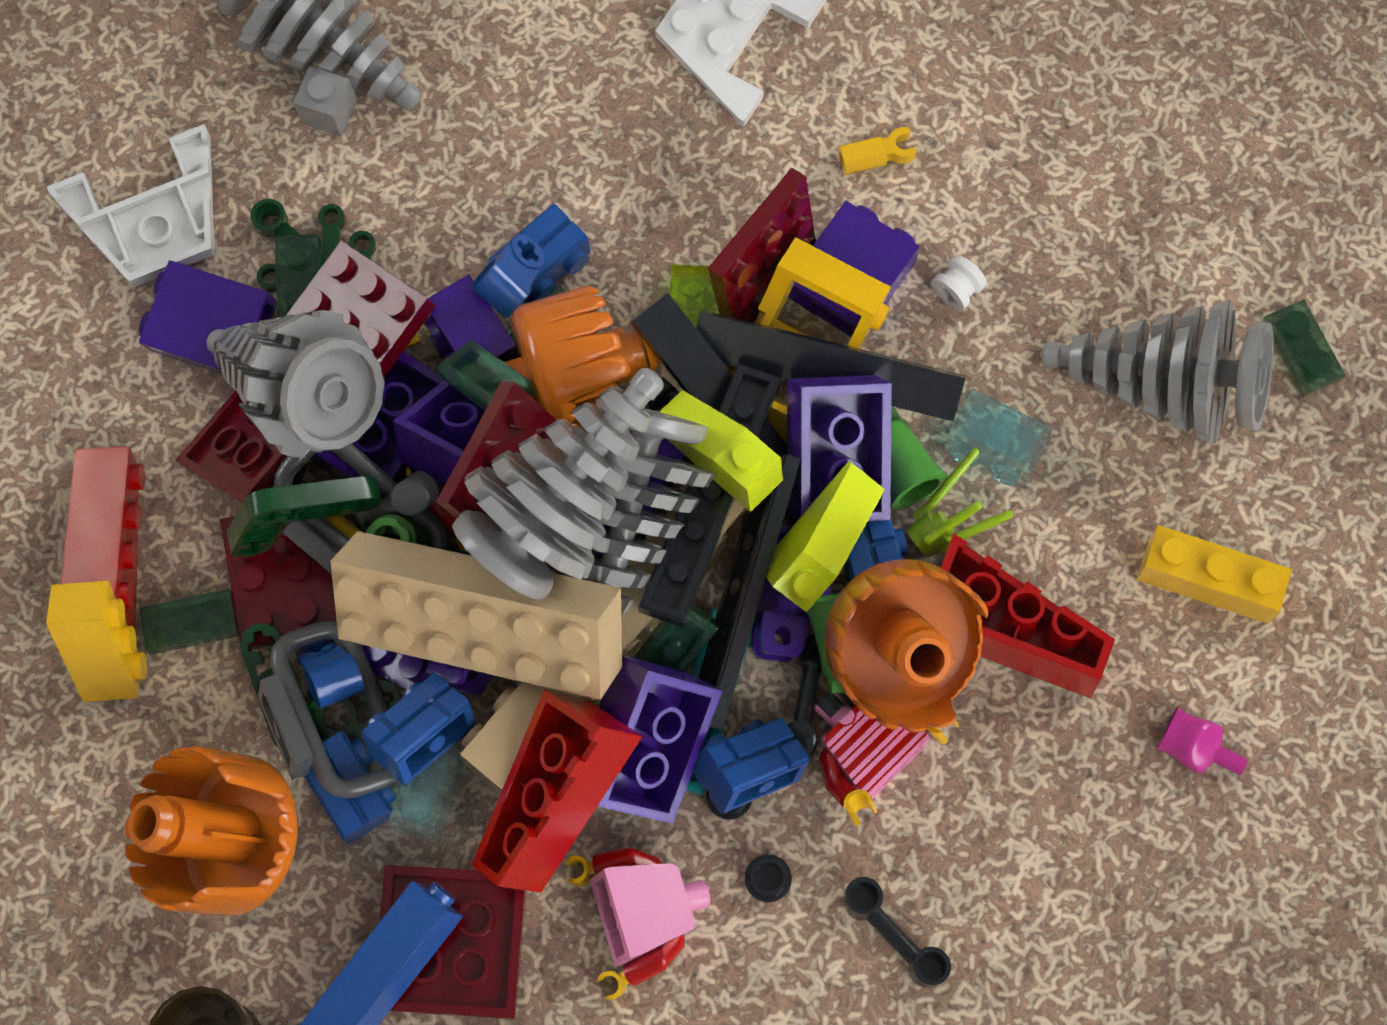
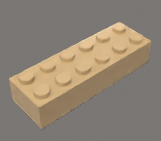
M359 531L354 534L331 560L338 639L599 700H601L622 668L621 588L551 573L554 584L550 593L544 600H535L517 592L500 581L473 556Z

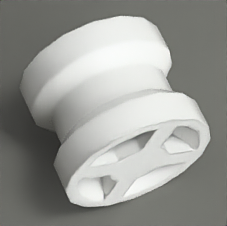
M956 255L949 261L948 270L944 274H937L931 280V286L936 295L954 310L964 311L970 304V297L973 293H980L987 286V281L975 264L963 256Z

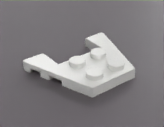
M676 0L655 30L656 38L690 74H693L706 87L708 93L724 106L736 123L744 127L763 99L764 91L729 73L734 62L770 9L809 28L827 0Z
M205 124L168 138L183 173L182 177L103 209H99L90 183L83 172L47 186L48 192L56 203L133 288L157 279L159 273L162 270H166L169 260L189 266L215 255L211 137Z

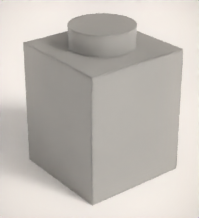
M309 66L293 104L302 124L342 137L357 103V98L349 78Z

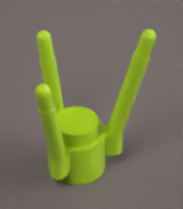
M978 448L971 449L925 505L912 513L916 522L907 528V532L917 548L926 557H930L938 550L944 553L948 549L952 536L955 533L954 527L982 508V503L976 501L949 519L940 510L932 514L935 507L979 455ZM1011 510L1004 511L955 534L966 540L1011 519L1013 512Z

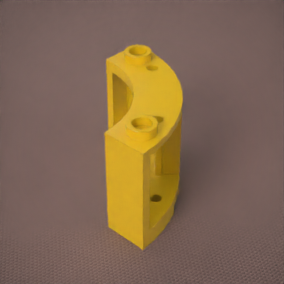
M795 237L777 265L771 282L758 307L760 313L755 323L805 335L777 320L794 283L797 282L861 316L847 345L861 349L871 328L879 331L891 307L883 303L891 287ZM727 365V369L734 375L737 367ZM774 400L767 420L787 444V407Z

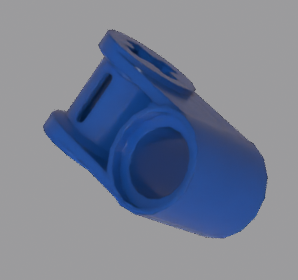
M524 234L515 235L508 242L501 255H494L487 261L484 269L472 283L471 289L504 318H508L531 292V285L544 264L542 249L529 236Z
M321 640L303 646L295 653L298 663L304 668L309 697L314 700L318 708L321 709L364 691L362 676L353 656L349 652L346 653L334 640Z

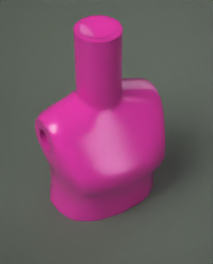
M1179 707L1175 709L1156 750L1172 756L1183 766L1199 774L1203 773L1214 762L1240 776L1248 763V759L1222 746L1223 727L1210 720L1193 716Z

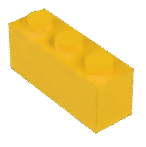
M1158 525L1148 540L1136 580L1268 624L1281 610L1292 569Z
M109 581L51 585L46 625L82 701L95 702L138 698L140 680H144L147 677V659L145 653L139 652L136 647L135 629L133 626L127 625L123 600L116 599Z

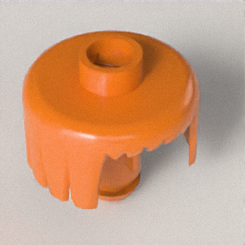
M583 286L517 307L511 317V327L519 358L498 364L501 381H514L556 420L565 418L576 428L580 427L583 430L585 429L573 415L572 411L584 403L595 404L596 399H601L600 393L612 386L629 382L641 368H649L654 371L660 366L659 358L636 329L625 332L623 327H619L598 334L599 330L612 325L613 319L608 312H595L596 309L603 307L606 302L603 297L594 296L600 291L591 286Z
M911 559L892 560L877 564L853 578L842 589L832 605L825 629V652L829 668L838 685L857 708L870 719L875 718L880 724L893 730L903 727L910 732H924L927 730L928 725L935 728L948 727L956 719L951 700L966 687L976 671L983 643L981 616L987 618L988 608L979 595L973 592L970 587L948 571L934 564Z
M200 746L176 748L169 753L170 756L159 757L152 766L156 772L145 775L140 783L141 787L155 792H145L133 796L129 807L132 812L125 824V836L135 843L125 846L126 858L136 864L144 865L129 867L132 882L137 886L145 888L140 889L142 897L151 903H155L159 909L219 916L241 915L261 906L275 893L286 877L297 844L298 816L296 804L291 789L282 774L269 762L258 757Z

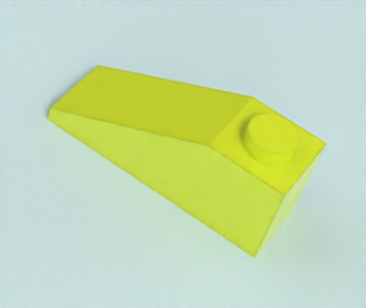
M682 390L660 411L661 413L687 419L709 427L705 440L699 444L667 440L697 466L716 474L713 480L749 512L783 481L780 456L746 427Z
M848 461L776 545L766 577L772 587L807 612L839 575L885 489L851 461Z

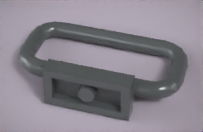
M352 443L341 449L330 450L362 477L370 476L376 478L379 491L385 497L390 496L394 487L399 484ZM307 450L305 458L287 456L275 473L274 487L292 485L295 475L316 452ZM427 508L418 515L409 516L428 533L430 537L429 547L448 550L449 538L446 527L433 512ZM325 518L290 522L282 531V533L331 574V560L350 540Z
M334 621L317 622L290 631L281 636L272 647L270 664L273 676L260 680L258 700L291 780L309 774L310 769L313 768L316 778L324 790L333 796L345 799L361 797L386 788L396 782L397 779L384 768L350 780L342 779L335 773L289 664V655L295 649L321 640H335L346 653L349 652L353 656L364 683V691L361 693L373 717L380 711H388L389 708L361 644L338 639L337 622Z

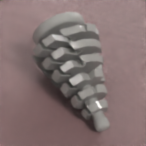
M218 0L216 9L226 16H236L254 0ZM261 0L243 27L242 34L237 40V48L248 52H255L258 47H262L267 41H270L264 49L263 57L274 62L281 61L286 54L289 55L298 45L289 66L301 72L307 70L329 48L331 51L318 66V69L338 74L342 67L348 63L352 67L345 77L350 79L354 91L368 79L373 83L366 94L368 97L380 101L388 94L405 111L415 108L422 97L421 90L411 82L407 83L400 77L405 67L398 56L388 65L382 61L390 47V43L383 32L374 38L367 47L361 44L375 24V20L368 9L361 12L349 28L347 27L343 30L360 0Z
M1231 300L1215 303L1211 307L1208 320L1207 318L1205 319V310L1202 306L1186 310L1180 318V328L1177 327V317L1174 313L1157 317L1152 325L1150 340H1148L1150 326L1146 319L1132 322L1124 333L1123 350L1121 345L1122 334L1118 326L1103 329L1096 342V347H1094V338L1091 332L1075 336L1071 346L1059 342H1047L1042 348L1041 361L1046 368H1069L1070 378L1082 385L1087 383L1090 371H1092V382L1096 391L1108 397L1112 396L1117 380H1120L1118 398L1123 404L1135 409L1143 398L1145 400L1144 411L1149 416L1161 421L1168 412V415L1171 416L1170 424L1173 427L1187 433L1194 424V430L1197 431L1196 437L1213 445L1220 437V429L1224 425L1231 388H1236L1235 414L1238 425L1249 431H1258L1270 391L1274 334L1272 324L1269 322L1259 321L1253 323L1246 333L1240 359L1236 361L1235 310H1233L1234 303Z
M324 310L313 311L312 314H293L255 323L231 326L224 330L217 329L211 332L207 338V348L214 354L215 362L221 369L223 378L234 390H237L239 397L244 402V404L239 403V406L267 442L275 444L281 454L305 458L307 450L322 452L324 450L341 449L357 441L373 425L380 410L384 391V379L380 363L373 355L374 353L357 327L343 322L344 315Z
M641 368L630 380L631 384L625 391L617 386H612L600 393V398L608 407L606 412L593 403H584L572 411L574 417L585 430L580 427L576 428L565 418L558 419L545 428L551 440L547 438L542 439L535 434L518 444L522 454L518 452L512 453L510 450H507L491 461L493 469L480 466L464 478L469 493L479 500L477 504L488 515L480 511H463L454 521L452 528L465 549L500 581L527 597L535 600H544L554 584L550 569L544 561L556 570L577 579L588 578L595 561L591 552L592 547L598 551L606 533L601 523V517L608 522L612 518L617 506L616 499L610 490L600 481H604L619 492L623 490L628 478L626 469L608 451L622 457L625 461H635L640 447L638 446L639 443L627 429L631 426L639 432L646 433L651 417L644 407L650 400L655 399L664 386L661 377L653 370Z
M596 399L595 405L606 412L608 410L607 405L602 399ZM646 409L651 417L646 433L639 432L631 426L628 428L640 447L635 461H625L622 457L608 451L626 469L628 478L623 490L619 492L604 481H600L610 490L614 498H617V506L612 518L608 522L601 517V523L609 525L610 530H605V536L598 549V552H604L602 559L593 558L595 561L589 573V578L597 580L596 583L621 589L622 586L636 589L645 587L650 574L629 566V560L660 563L667 550L661 549L660 545L635 538V534L641 533L656 537L676 538L678 532L685 524L667 516L642 509L643 504L669 511L690 513L700 501L699 498L689 493L650 482V476L684 485L708 487L716 475L700 466L657 454L659 445L664 438L684 443L699 444L705 440L709 427L687 419ZM621 594L622 614L627 613L635 601L633 598Z

